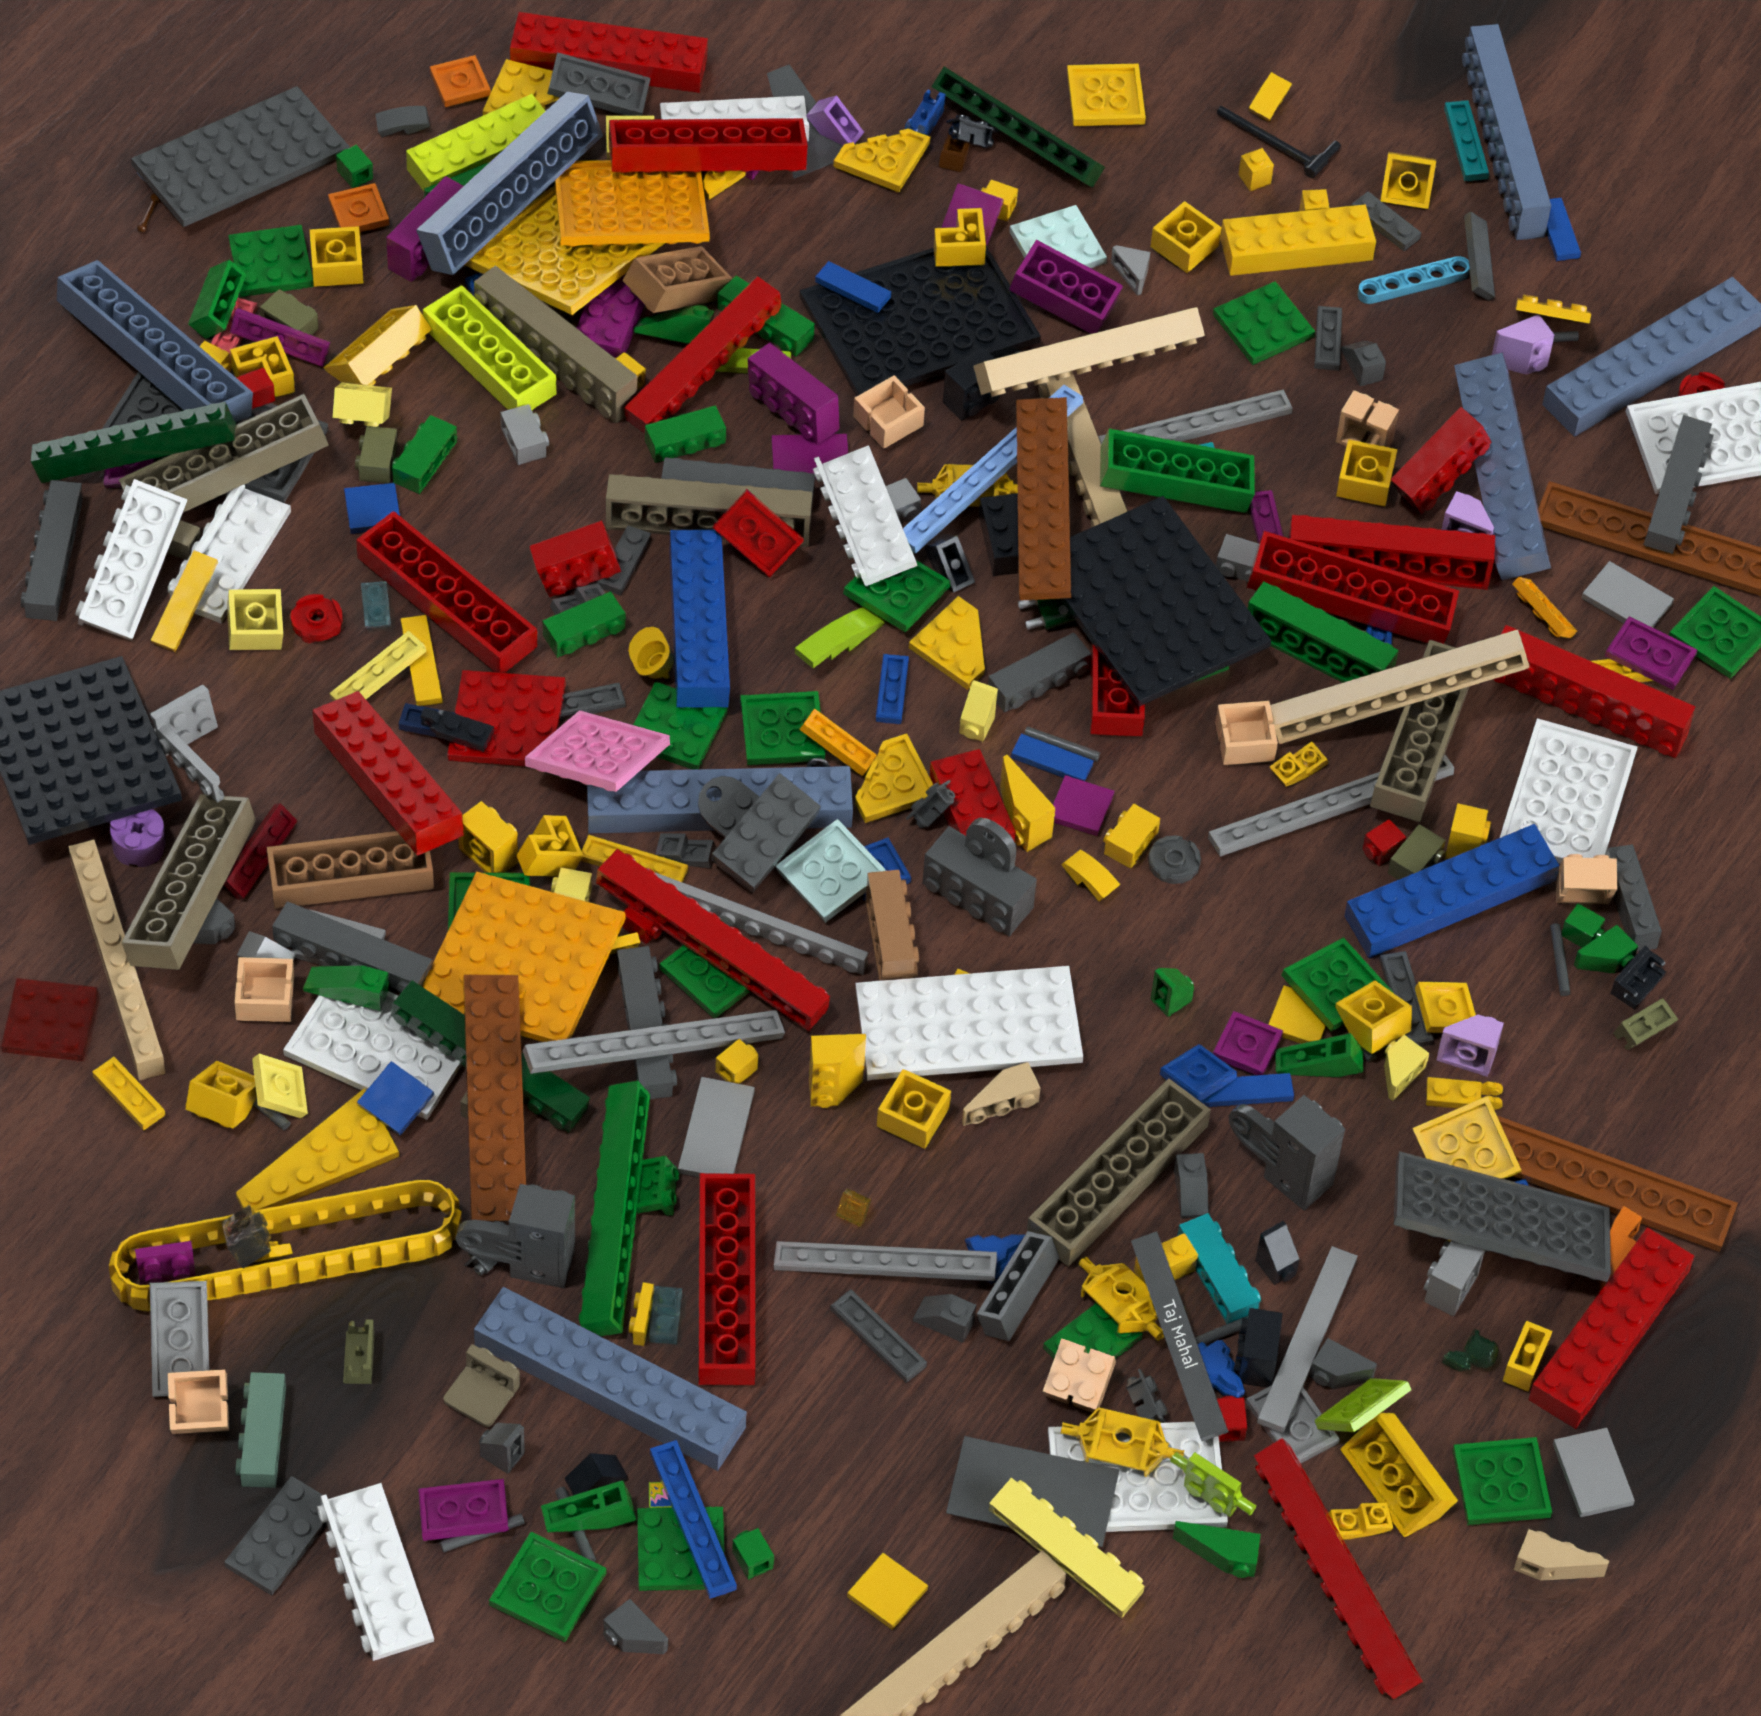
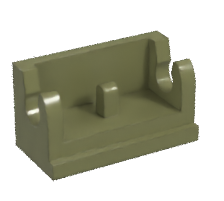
M1664 998L1621 1022L1613 1034L1617 1039L1624 1036L1627 1041L1625 1049L1629 1050L1674 1024L1679 1019Z
M366 1319L364 1327H356L354 1321H350L348 1324L345 1343L344 1384H372L373 1320Z

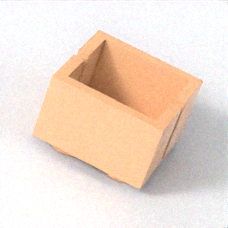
M894 375L854 398L853 417L866 431L870 430V435L884 449L923 427L925 407L912 393L908 394V389Z
M1353 391L1341 411L1336 442L1347 446L1348 439L1362 442L1366 433L1370 431L1371 434L1365 443L1390 447L1394 440L1399 409L1381 401L1375 403L1374 399L1370 396Z
M1270 701L1218 705L1215 724L1223 765L1275 761L1278 742L1275 727L1272 724L1273 717Z
M1570 854L1562 859L1556 879V903H1610L1612 896H1614L1617 890V859L1609 858L1607 855L1583 858L1580 854Z
M239 957L235 992L236 1020L291 1022L294 987L293 959Z
M1061 1338L1043 1389L1044 1396L1066 1404L1070 1402L1069 1395L1073 1396L1072 1403L1074 1407L1093 1413L1102 1404L1116 1364L1115 1357L1094 1349H1090L1088 1354L1085 1346Z
M225 1370L168 1373L169 1400L171 1403L177 1404V1407L175 1404H169L170 1431L172 1434L229 1431L227 1401H222L228 1400L227 1373Z

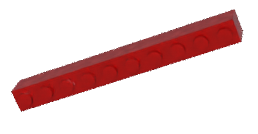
M616 849L597 869V885L654 922L656 926L807 1031L828 1010L830 996L822 987L815 986L806 980L802 973L790 969L780 958L764 951L757 942H751L737 928L725 924L715 913L708 912L702 908L695 899L686 897L673 884L666 883L659 878L653 870L637 863L630 854H624L619 849Z
M1281 1438L1255 1454L1254 1457L1258 1463L1255 1466L1257 1473L1263 1481L1267 1480L1271 1488L1268 1489V1492L1276 1504L1280 1503L1283 1507L1282 1518L1289 1528L1294 1527L1297 1533L1294 1539L1302 1551L1306 1550L1310 1558L1307 1562L1314 1574L1317 1575L1319 1573L1324 1582L1320 1584L1326 1596L1328 1598L1333 1597L1337 1604L1333 1609L1341 1622H1347L1350 1628L1347 1634L1355 1646L1359 1645L1363 1654L1360 1657L1368 1670L1373 1669L1377 1678L1374 1679V1683L1382 1695L1387 1693L1391 1698L1395 1699L1423 1682L1291 1445Z

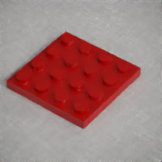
M462 670L455 713L492 725L495 732L483 752L450 741L447 754L448 761L525 766V757L559 728L566 686L565 677Z

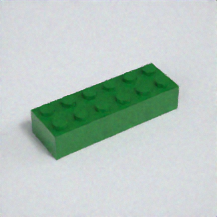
M1108 429L1100 447V486L1156 497L1164 496L1167 499L1246 513L1255 495L1254 455Z
M1263 581L1248 602V610L1271 639V647L1342 683L1396 666L1399 650L1391 644L1384 643L1372 637L1369 633L1349 625L1346 621L1339 620L1327 614L1324 610L1309 605L1302 599L1282 591L1277 586Z

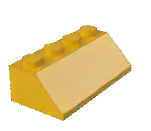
M416 305L391 309L323 368L340 382L373 386L376 383L375 378L389 372L396 360L399 361L410 353L409 349L412 346H417L425 341L427 338L425 335L432 328Z
M1394 1413L1378 1414L1366 1423L1340 1449L1378 1503L1387 1502L1391 1520L1403 1537H1407L1440 1519L1458 1501Z

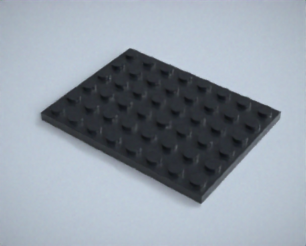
M987 246L985 265L936 267L934 248L855 272L854 274L891 291V298L878 313L820 284L799 290L801 301L856 396L861 395L894 375L904 386H908L945 374L946 370L982 348H985L993 357H997L1041 342V335L1016 294L1009 290L1010 284Z
M1164 496L1070 537L1071 598H1060V600L1138 707L1271 647V639Z
M122 656L0 691V776L28 845L182 800L179 786Z

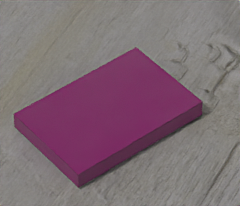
M832 434L818 445L811 439H806L803 435H772L771 438L773 469L815 474L813 468H816L817 465L814 458L819 457L823 464L848 454L847 434Z
M1629 616L1607 648L1605 657L1674 690L1696 656L1697 649Z
M504 1479L418 1489L423 1541L509 1531Z

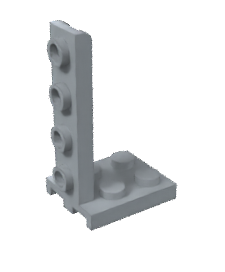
M202 684L150 713V718L154 722V731L165 756L170 755L178 768L182 767L192 782L196 781L202 792L206 796L210 795L218 803L224 799L223 791L218 787L220 784L219 776L187 745L218 728L209 690Z

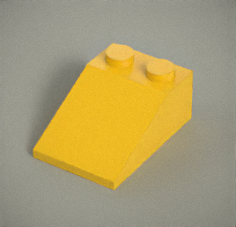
M1005 755L1002 762L1000 781L1002 798L1016 831L1015 843L1018 846L1021 845L1026 852H1029L1052 838L1055 807L1008 755Z

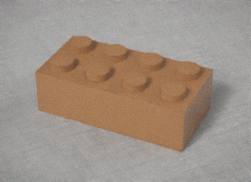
M702 246L634 258L623 282L630 288L633 294L637 295L648 310L656 313L718 301V292L731 281L732 277Z
M899 870L867 873L865 903L879 981L918 977L917 963L919 962L918 947H913L915 930L914 925L909 924L911 908L910 903L905 901L907 885L906 880H901Z

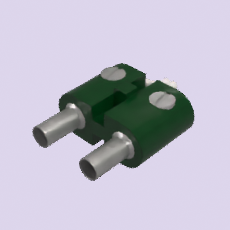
M1060 599L1018 601L1020 610L1037 605L1041 617L1025 622L1027 630L1043 625L1047 630L1076 621Z

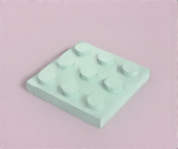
M1076 205L1010 226L1009 233L1024 258L1037 239L1089 268H1094L1107 262L1106 254Z
M838 819L776 865V869L825 923L866 892L867 873L886 871Z

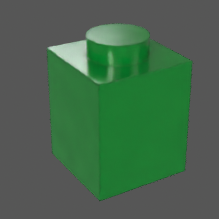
M357 144L336 154L337 171L351 188L359 187L373 179V163Z
M1578 903L1564 922L1562 937L1583 948L1606 932L1603 930L1605 918Z
M759 1528L752 1531H743L733 1539L732 1553L748 1580L774 1568V1554Z

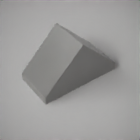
M1116 245L1112 248L1111 264L1138 296L1143 291L1151 252Z
M250 931L237 953L239 957L294 960L296 956L294 952L269 938Z

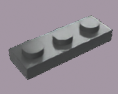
M1370 192L1365 193L1352 203L1351 206L1366 204L1372 227L1401 250H1407L1420 240L1421 232Z
M627 525L615 548L621 572L614 574L612 577L598 580L597 583L600 584L603 590L622 595L651 540V533Z

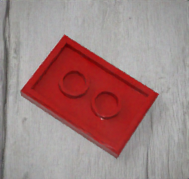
M748 489L738 497L712 527L768 577H771L804 541L803 537Z

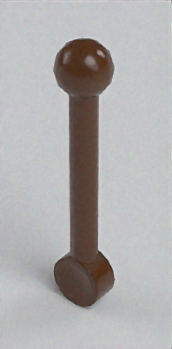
M156 194L151 195V204L142 223L137 225V230L141 233L146 231V224L155 205L161 201Z

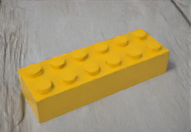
M1366 204L1223 219L1220 235L1230 276L1372 261L1376 245Z

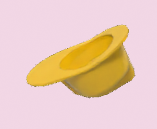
M646 627L640 630L632 638L628 650L636 671L639 675L648 676L649 678H670L668 672L673 667L674 655L664 634L656 627Z

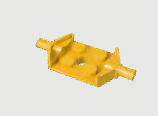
M945 464L932 483L917 482V493L935 494L937 499L973 465ZM1005 473L969 506L979 507L980 498L1016 494L1018 493V484H1013V480H1010Z
M1088 1257L1080 1260L1079 1266L1089 1274L1082 1285L1081 1297H1084L1086 1292L1119 1324L1118 1333L1148 1331L1157 1341L1164 1338L1162 1329L1156 1324L1158 1317L1147 1285L1123 1263L1099 1264L1096 1266ZM1117 1290L1128 1291L1129 1293L1121 1294L1117 1292Z
M1099 1407L1084 1423L1080 1422V1426L1063 1422L1060 1433L1079 1439L1085 1462H1089V1458L1142 1470L1144 1471V1477H1147L1162 1462V1459H1171L1176 1452L1184 1456L1185 1451L1168 1447L1169 1443L1165 1441L1159 1421ZM1118 1433H1127L1131 1440L1120 1442L1116 1439V1435Z

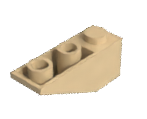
M1029 1062L1002 1070L963 1109V1126L971 1123L979 1124L987 1118L996 1115L1004 1116L1012 1110L1029 1108L1039 1102L1040 1086Z
M1529 1529L1517 1557L1514 1570L1540 1581L1595 1578L1605 1576L1609 1560L1604 1559L1598 1553L1581 1550L1570 1542H1561L1549 1537L1544 1532Z

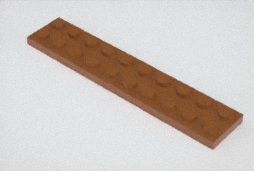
M1067 397L1016 400L1020 600L1071 598Z
M1551 481L1548 482L1538 508L1542 527L1761 596V547L1687 524V526L1682 525L1681 530L1685 531L1681 546L1676 545L1673 554L1643 545L1653 513Z
M464 975L471 1220L499 1221L509 1225L519 1185H526L518 975Z
M1497 1116L1521 1168V1172L1513 1175V1177L1521 1180L1526 1179L1529 1183L1568 1197L1609 1207L1610 1212L1617 1215L1625 1206L1642 1217L1641 1224L1715 1251H1721L1738 1205L1737 1202Z

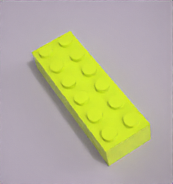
M533 94L523 97L406 150L407 170L424 191V188L439 183L445 176L451 178L488 162L490 163L545 112V109Z
M462 285L423 309V316L432 328L429 334L507 410L527 404L533 410L557 394L556 375Z

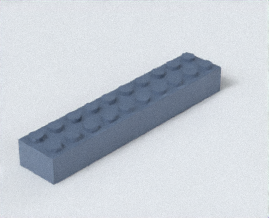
M1499 24L1470 27L1469 37L1465 38L1466 53L1462 54L1463 67H1467L1468 84L1473 87V102L1478 105V120L1483 122V137L1488 140V155L1493 157V172L1499 178L1498 190L1504 196V211L1509 213L1510 231H1514L1516 240L1544 238L1551 203Z
M566 92L416 230L432 271L454 275L603 136L589 95Z
M96 260L58 277L57 301L183 410L226 401L235 423L251 416L253 392L101 262Z
M1731 277L1547 385L1542 405L1575 437L1759 328L1761 325V303L1734 277Z
M1503 352L1454 365L1463 409L1482 424L1492 442L1488 451L1484 455L1478 456L1474 463L1484 509L1494 526V558L1500 578L1503 581L1550 569L1551 565L1516 403Z
M850 766L639 771L617 792L607 791L594 785H587L588 833L716 831L705 822L698 809L699 793L707 782L720 776L733 777L741 781L760 797L779 773L821 806L819 814L807 828H826L837 819L846 828L852 827L853 805ZM710 788L706 793L707 798L711 801H718L722 796L721 791L717 788Z
M505 1287L500 1290L474 1328L475 1346L488 1349L494 1356L511 1362L517 1368L664 1444L677 1440L683 1454L716 1471L720 1469L746 1428V1411Z

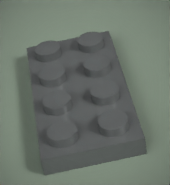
M557 52L547 94L560 98L566 92L589 95L593 107L626 116H642L650 78Z
M291 1476L225 1560V1568L272 1596L326 1527L327 1523H321L317 1507L321 1506L320 1496L323 1494Z

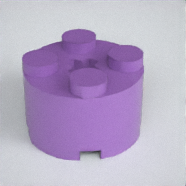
M151 809L110 821L113 852L121 863L128 866L129 864H135L138 867H146L154 864L161 858L165 847V832L163 820L155 810Z

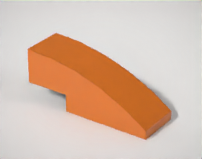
M1625 1206L1617 1215L1610 1230L1611 1274L1609 1279L1637 1242L1632 1238L1638 1232L1642 1220L1640 1215ZM1599 1280L1600 1291L1607 1283L1606 1281Z

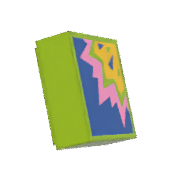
M649 1482V1508H672L662 1482Z

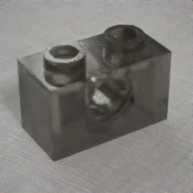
M251 1205L221 1222L227 1248L242 1268L271 1252L269 1244L271 1235L266 1228L268 1226L267 1220L260 1211L256 1213Z

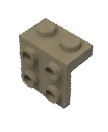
M472 1344L466 1351V1367L444 1395V1403L482 1426L490 1427L519 1389L520 1371L511 1362H503L494 1357L488 1349L478 1348Z

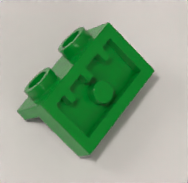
M666 1156L642 1160L636 1214L661 1209L667 1216L674 1215V1205L677 1203L676 1181L679 1180V1171Z

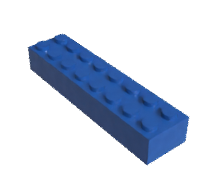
M670 530L669 561L676 707H728L730 679L722 536L716 530Z
M1532 824L1347 901L1344 916L1367 957L1372 958L1552 883L1557 879L1560 865L1537 826Z

